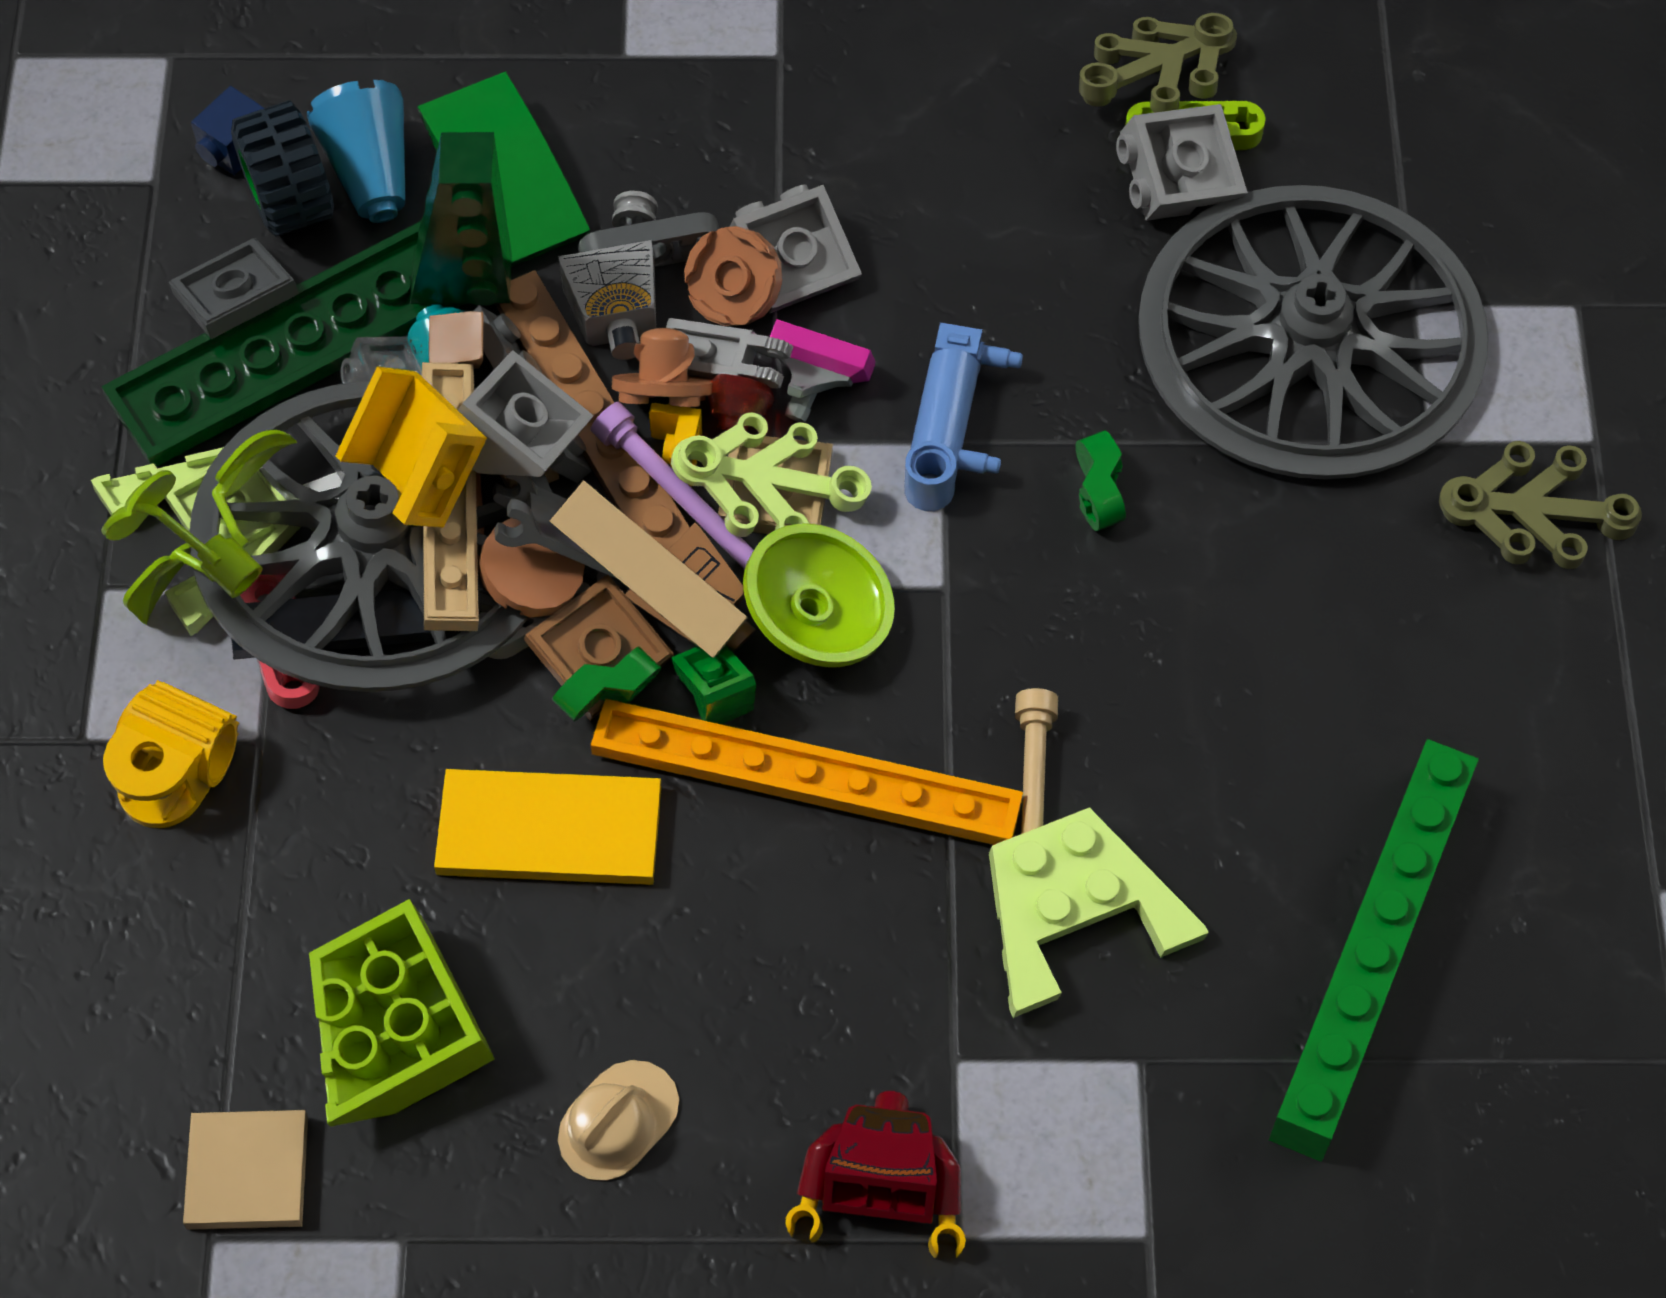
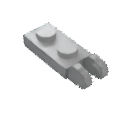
M674 318L668 319L666 328L685 333L689 338V343H692L694 346L695 357L688 367L687 375L745 385L748 381L767 388L777 389L781 387L784 378L783 374L769 367H760L752 364L756 352L771 358L790 359L793 347L788 342L778 338L757 335L752 330Z

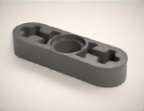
M698 212L595 231L580 240L578 249L579 253L652 240V243L659 242L653 245L654 267L686 262L690 251L700 238L720 228L718 220L714 215Z

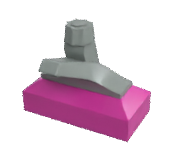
M776 319L770 338L784 340L793 347L790 359H779V361L792 374L787 394L791 395L792 398L787 404L785 415L797 422H806L817 393L836 387H851L853 383L869 381L876 364L873 354L869 349Z

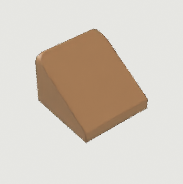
M470 311L429 316V363L473 364L474 369H479L483 362V312Z

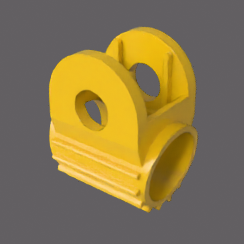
M159 680L155 684H149L141 690L122 712L116 726V731L107 743L103 756L106 776L117 791L119 802L125 813L136 823L150 828L174 826L190 817L197 810L210 788L215 787L221 782L230 766L236 747L237 736L239 735L237 732L239 722L235 721L237 716Z

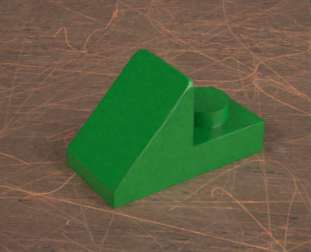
M726 645L715 658H712L699 646L671 657L677 676L694 696L701 720L723 724L754 709L756 691L754 676Z

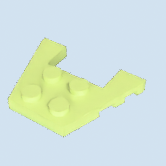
M223 448L185 456L186 462L157 468L154 464L135 468L136 474L111 479L110 474L98 476L92 479L91 483L96 494L110 515H112L116 510L124 507L126 500L133 491L151 476L162 470L171 471L175 475L176 481L164 499L184 528L189 531L191 512L197 491L208 468ZM259 470L238 491L226 497V502L228 503L286 500ZM220 518L219 534L227 539L232 536L224 520ZM235 520L241 534L250 542L244 548L250 556L277 552L301 528L299 526ZM195 575L165 591L169 604L190 636L198 633L213 617L197 586Z
M1090 807L992 845L990 849L989 859L997 920H1000L1003 940L1004 971H1007L1010 993L1008 1003L1013 1018L1058 1000L1062 993L1039 945L1131 908L1137 910L1160 958L1204 940L1209 933L1206 926Z

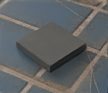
M252 238L168 282L174 296L210 339L300 294L294 279L256 238Z

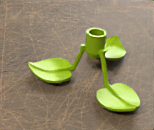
M266 430L253 435L233 452L216 474L215 480L219 483L213 489L212 496L232 536L225 539L221 534H217L206 544H203L157 506L171 491L176 481L175 475L168 470L157 472L138 486L126 500L125 506L116 510L105 522L101 529L102 534L109 540H120L132 534L144 519L151 515L186 542L175 549L169 556H162L153 562L124 595V606L143 624L147 625L148 619L159 598L184 564L200 571L211 582H216L231 598L242 594L256 581L263 568L244 550L250 542L241 534L225 498L238 491L276 452L288 445L297 443L290 434L280 430ZM191 547L198 552L197 557L199 559L190 555Z

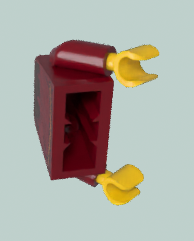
M881 1092L875 1099L874 1107L857 1104L849 1107L843 1123L833 1124L808 1147L797 1194L802 1196L800 1205L793 1207L786 1216L787 1230L790 1236L793 1237L797 1220L801 1217L809 1216L814 1219V1225L810 1232L811 1243L817 1241L823 1232L822 1220L816 1212L819 1200H823L822 1210L928 1224H932L933 1214L938 1215V1227L935 1228L929 1238V1252L934 1258H937V1237L944 1233L950 1234L956 1240L955 1252L957 1258L964 1249L966 1242L964 1232L956 1225V1215L961 1214L960 1164L943 1138L932 1134L931 1118L927 1114L908 1111V1099L900 1092Z

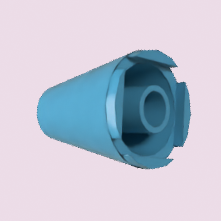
M373 80L375 88L364 89L359 88L358 81L347 82L332 87L313 99L311 102L313 111H307L308 122L358 215L369 219L373 223L387 222L394 219L398 215V211L405 205L404 101L402 93L395 84L384 80Z

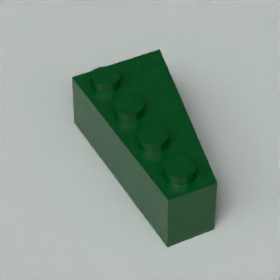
M441 132L432 171L431 186L427 192L424 216L421 219L418 242L413 253L410 304H474L489 306L494 303H510L512 251L494 132Z

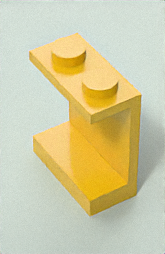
M377 366L335 456L341 462L373 465L386 479H389L402 493L393 514L404 525L444 528L487 437L417 371Z

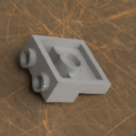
M1221 104L1134 115L1120 131L1121 135L1118 136L1116 142L1117 155L1121 163H1129L1133 175V180L1129 187L1130 200L1136 209L1142 208L1146 221L1190 215L1196 207L1242 198L1248 193Z
M806 184L796 186L781 194V201L765 207L762 201L751 203L736 211V218H733L730 227H744L760 233L773 245L779 257L782 269V285L777 301L768 311L769 314L858 280L862 275L824 185L810 190Z

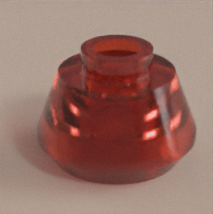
M718 374L710 381L712 382V394L708 395L710 415L719 419L717 427L720 429L729 430L737 425L739 418L743 414L748 412L760 414L765 418L775 403V397L771 388L759 381L730 374ZM743 426V427H744L745 431L747 432V431H748V427H752V426Z

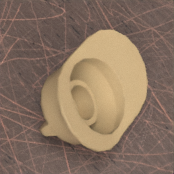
M629 1060L614 1064L605 1070L578 1096L560 1122L558 1144L562 1158L573 1172L588 1180L608 1181L624 1176L666 1134L676 1119L679 1096L675 1082L665 1070L646 1061Z

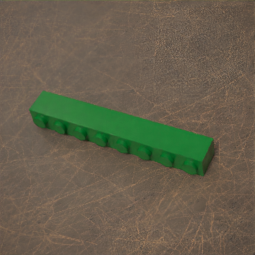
M1426 740L1268 1139L1269 1141L1322 1162L1479 758L1435 741Z

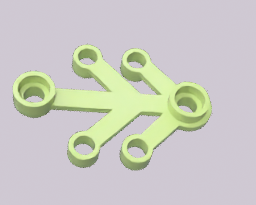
M754 412L743 414L739 418L737 425L714 439L697 435L682 440L675 447L671 457L672 469L676 476L689 485L704 486L727 514L725 517L726 529L737 537H746L753 532L759 520V513L754 505L740 499L726 479L740 481L747 487L777 523L775 530L784 527L785 524H809L807 518L800 512L794 511L777 489L826 498L830 500L832 506L837 510L851 512L860 509L864 505L872 488L869 476L862 469L855 466L840 467L832 477L777 467L792 456L797 458L807 457L814 449L818 439L817 432L811 425L803 422L793 424L785 436L747 460L727 457V455L740 446L755 448L763 442L768 431V424L764 417ZM743 426H752L759 434H749ZM793 436L804 437L808 444L802 445L797 443ZM689 460H698L704 467H697L690 463ZM840 489L848 490L853 497L844 495ZM742 514L748 518L750 523H739L734 515Z

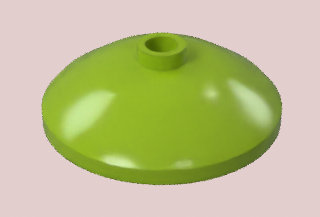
M802 523L787 525L764 537L747 561L743 577V590L749 612L762 633L786 654L816 666L843 667L858 663L869 657L889 634L894 619L895 607L893 591L887 575L876 558L863 545L845 533L818 524Z

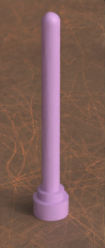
M615 402L607 407L593 422L590 429L591 432L606 446L612 444L616 449L622 447L745 570L747 561L754 550L741 537L732 535L726 529L725 521L687 483L680 480L673 469L636 433L638 427L633 423L634 416L620 402Z

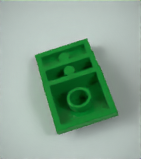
M506 71L417 106L418 113L436 151L441 132H494L512 251L511 267L579 240L590 233V228L553 153Z

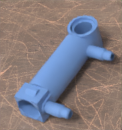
M940 322L935 352L930 358L911 447L905 458L904 494L908 502L920 510L936 511L944 508L951 502L955 492V480L958 469L994 474L1000 471V458L991 457L986 453L963 450L962 447L981 364L1019 369L1022 366L1023 355L1018 352H1012L1010 349L985 345V342H981L982 329ZM933 474L938 477L934 479H928L922 477V475Z

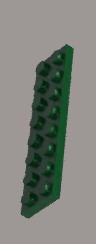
M421 221L296 285L300 294L213 339H210L206 333H203L101 386L105 398L147 462L157 467L408 334L410 327L417 321V314L429 306L442 305L444 308H458L464 305L410 304L413 253L418 242Z

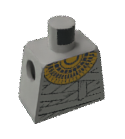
M652 240L558 256L563 291L586 343L591 346L609 343L612 356L615 359L628 360L634 358V346L640 343L639 338L642 333L656 328L655 267Z

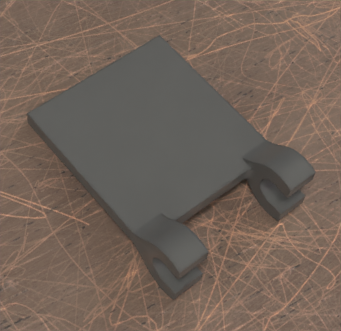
M505 475V477L519 483L514 488H505L498 483L495 484L492 489L493 500L499 505L507 507L508 517L521 522L520 525L512 528L498 522L494 528L495 540L498 543L507 547L538 544L615 577L550 522L551 518L567 501L566 498L538 487L531 476Z

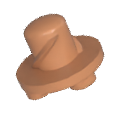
M655 328L642 333L640 343L634 346L633 352L640 362L639 373L619 374L612 377V389L619 392V402L627 404H648L649 398L661 396L669 397V405L697 407L700 406V401L706 399V395H711L714 392V381L712 379L687 375L688 367L695 357L694 346L692 343H689V338L685 333L670 328Z

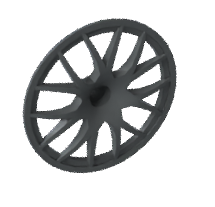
M1309 185L1276 186L1250 191L1242 198L1220 202L1206 209L1188 221L1170 238L1160 251L1147 275L1141 294L1138 318L1140 346L1153 384L1168 407L1197 436L1222 453L1247 465L1287 476L1311 479L1353 478L1378 473L1419 456L1442 440L1462 419L1478 391L1487 361L1488 329L1486 314L1479 292L1470 274L1456 254L1440 237L1400 209L1378 199L1343 189ZM1296 209H1320L1351 215L1320 260ZM1282 210L1298 257L1301 274L1298 277L1277 276L1261 262L1251 247L1239 221L1261 213ZM1363 219L1390 231L1405 241L1391 261L1375 277L1360 286L1341 283L1333 273L1343 251ZM1228 227L1237 256L1245 273L1214 265L1191 257V255L1207 239ZM1413 248L1435 269L1446 286L1436 289L1386 291L1402 269ZM1182 269L1255 304L1258 309L1250 315L1222 316L1179 306L1169 302V297L1173 284ZM1315 302L1323 304L1325 307L1316 306ZM1453 302L1458 316L1460 337L1431 340L1403 338L1379 331L1370 319ZM1168 318L1218 339L1177 358L1169 333ZM1248 351L1270 354L1269 362L1253 379L1236 391L1213 403L1202 395L1185 373L1186 371ZM1459 352L1456 369L1443 392L1404 361L1432 358ZM1351 364L1372 367L1432 403V405L1413 421L1400 427L1384 414L1364 393L1350 369ZM1307 375L1323 391L1327 412L1328 445L1301 444L1277 438L1282 405L1288 390ZM1271 392L1266 435L1244 426L1226 415ZM1342 403L1367 424L1384 435L1371 440L1339 445Z
M370 381L331 385L306 392L280 403L241 429L220 451L208 468L197 491L191 512L189 530L203 544H206L212 537L219 534L220 518L223 519L212 496L213 489L219 483L215 480V476L241 444L257 433L266 430L285 431L298 424L336 471L342 481L341 486L321 492L315 491L297 483L268 460L259 471L286 500L247 503L227 502L235 520L307 527L313 531L309 540L279 552L251 556L263 568L260 575L286 574V576L252 610L240 595L231 598L216 582H211L203 573L194 568L193 571L202 597L219 625L240 647L256 659L285 675L310 684L338 690L360 692L395 691L423 686L451 677L474 666L496 652L530 618L520 615V610L513 609L509 605L507 608H504L495 602L491 596L478 592L479 611L488 612L479 620L478 631H462L447 639L445 631L430 630L435 645L412 652L384 656L375 618V597L386 582L390 580L409 590L424 616L423 526L404 525L393 514L402 494L389 479L373 470L372 465L341 462L335 456L340 446L311 419L314 416L334 410L358 407ZM545 474L541 477L531 476L538 487L551 492ZM496 502L476 507L477 530L507 516V507L501 506ZM376 505L375 510H367L365 506ZM477 532V555L480 556L482 546L488 536ZM191 547L190 555L199 559L197 557L198 552ZM343 573L345 584L337 603L323 624L305 644L277 631L265 622L285 602L295 597L319 577ZM359 609L371 656L346 655L321 650L339 633Z

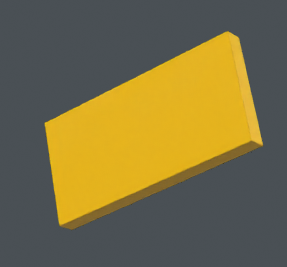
M446 769L434 863L436 875L654 885L662 787L661 778Z

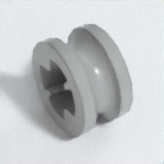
M630 190L620 193L614 199L613 206L615 212L612 215V225L614 228L656 220L657 201L648 193Z

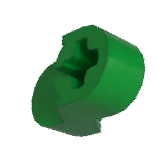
M1106 430L1078 440L1075 444L1077 459L1086 477L1082 488L1079 489V508L1091 528L1099 531L1120 523L1126 518L1125 505L1115 484L1118 474L1122 472V453L1110 433Z
M638 646L627 654L615 667L584 664L559 688L552 701L575 722L586 714L599 700L605 701V699L630 703L656 677L661 667Z

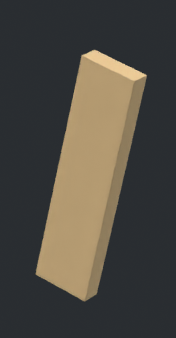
M584 480L551 518L550 522L712 658L718 655L748 619L745 614Z

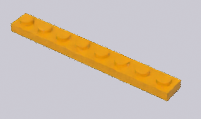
M605 699L591 742L592 755L992 845L1013 838L1023 792L610 699Z

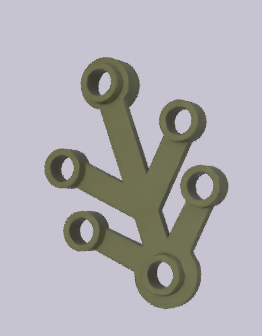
M1219 13L1204 14L1196 20L1193 26L1161 22L1152 17H1141L1133 23L1132 39L1121 38L1113 33L1101 34L1096 37L1094 45V58L1098 62L1090 63L1081 69L1079 93L1087 104L1096 107L1105 106L1115 97L1117 89L1161 70L1158 85L1151 91L1150 108L1154 113L1178 110L1180 91L1177 87L1183 61L1200 53L1198 68L1190 73L1188 89L1194 97L1201 99L1211 98L1217 93L1219 76L1216 72L1219 55L1231 51L1236 45L1237 32L1233 27V22L1227 16ZM1160 38L1179 41L1175 44L1159 43ZM1122 56L1140 58L1117 69L1109 65L1119 62Z
M1523 441L1509 443L1504 450L1501 460L1476 479L1460 476L1449 480L1443 486L1439 496V504L1447 520L1458 526H1471L1475 524L1501 549L1503 558L1512 564H1523L1531 558L1535 548L1533 535L1553 553V559L1560 567L1575 569L1582 564L1588 550L1586 541L1577 534L1562 533L1549 519L1593 522L1597 524L1598 529L1604 536L1613 540H1625L1635 533L1642 518V511L1638 502L1628 494L1612 495L1606 498L1604 502L1546 497L1564 482L1578 479L1584 470L1587 462L1585 453L1580 448L1571 445L1561 447L1557 451L1552 465L1514 494L1494 491L1512 476H1523L1530 471L1535 459V451L1528 443ZM1520 455L1526 462H1516L1510 456ZM1562 460H1572L1577 466L1568 467ZM1459 496H1467L1473 501H1464ZM1614 509L1621 510L1628 515H1619ZM1496 514L1512 515L1527 530L1520 528L1511 530ZM1510 543H1521L1526 550H1515L1511 547ZM1571 547L1577 551L1578 555H1568L1562 548Z

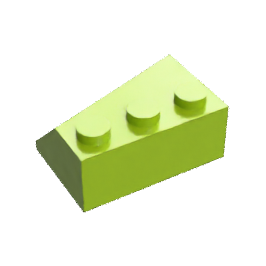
M410 899L309 952L315 1014L319 1020L322 1053H320L322 1075L325 1077L327 1104H325L327 1124L330 1127L396 1114L495 1060L425 920Z

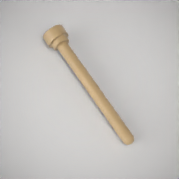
M1026 689L1016 694L1015 718L1020 722V728L1025 731L1021 834L1043 826L1046 732L1052 729V723L1058 719V696L1056 693L1046 689Z

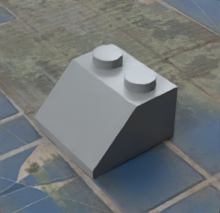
M514 350L506 356L458 409L465 418L487 437L472 468L475 472L541 477L594 416Z

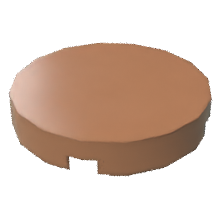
M738 226L720 228L702 236L690 251L684 269L685 283H688V290L690 292L688 296L693 307L707 320L723 326L749 325L764 317L777 301L782 285L781 262L773 245L760 233Z
M510 518L502 522V524L512 528L517 527L521 522ZM494 529L482 546L478 562L482 585L493 600L504 608H507L509 605L513 609L520 610V615L528 617L553 615L568 604L582 585L585 568L584 564L538 544H526L518 547L504 546L495 540Z

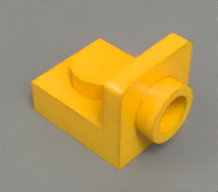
M669 403L651 404L649 411L651 437L665 440L662 459L672 468L671 457L677 444L692 436H703L701 409L672 406ZM689 460L693 465H697L698 460Z

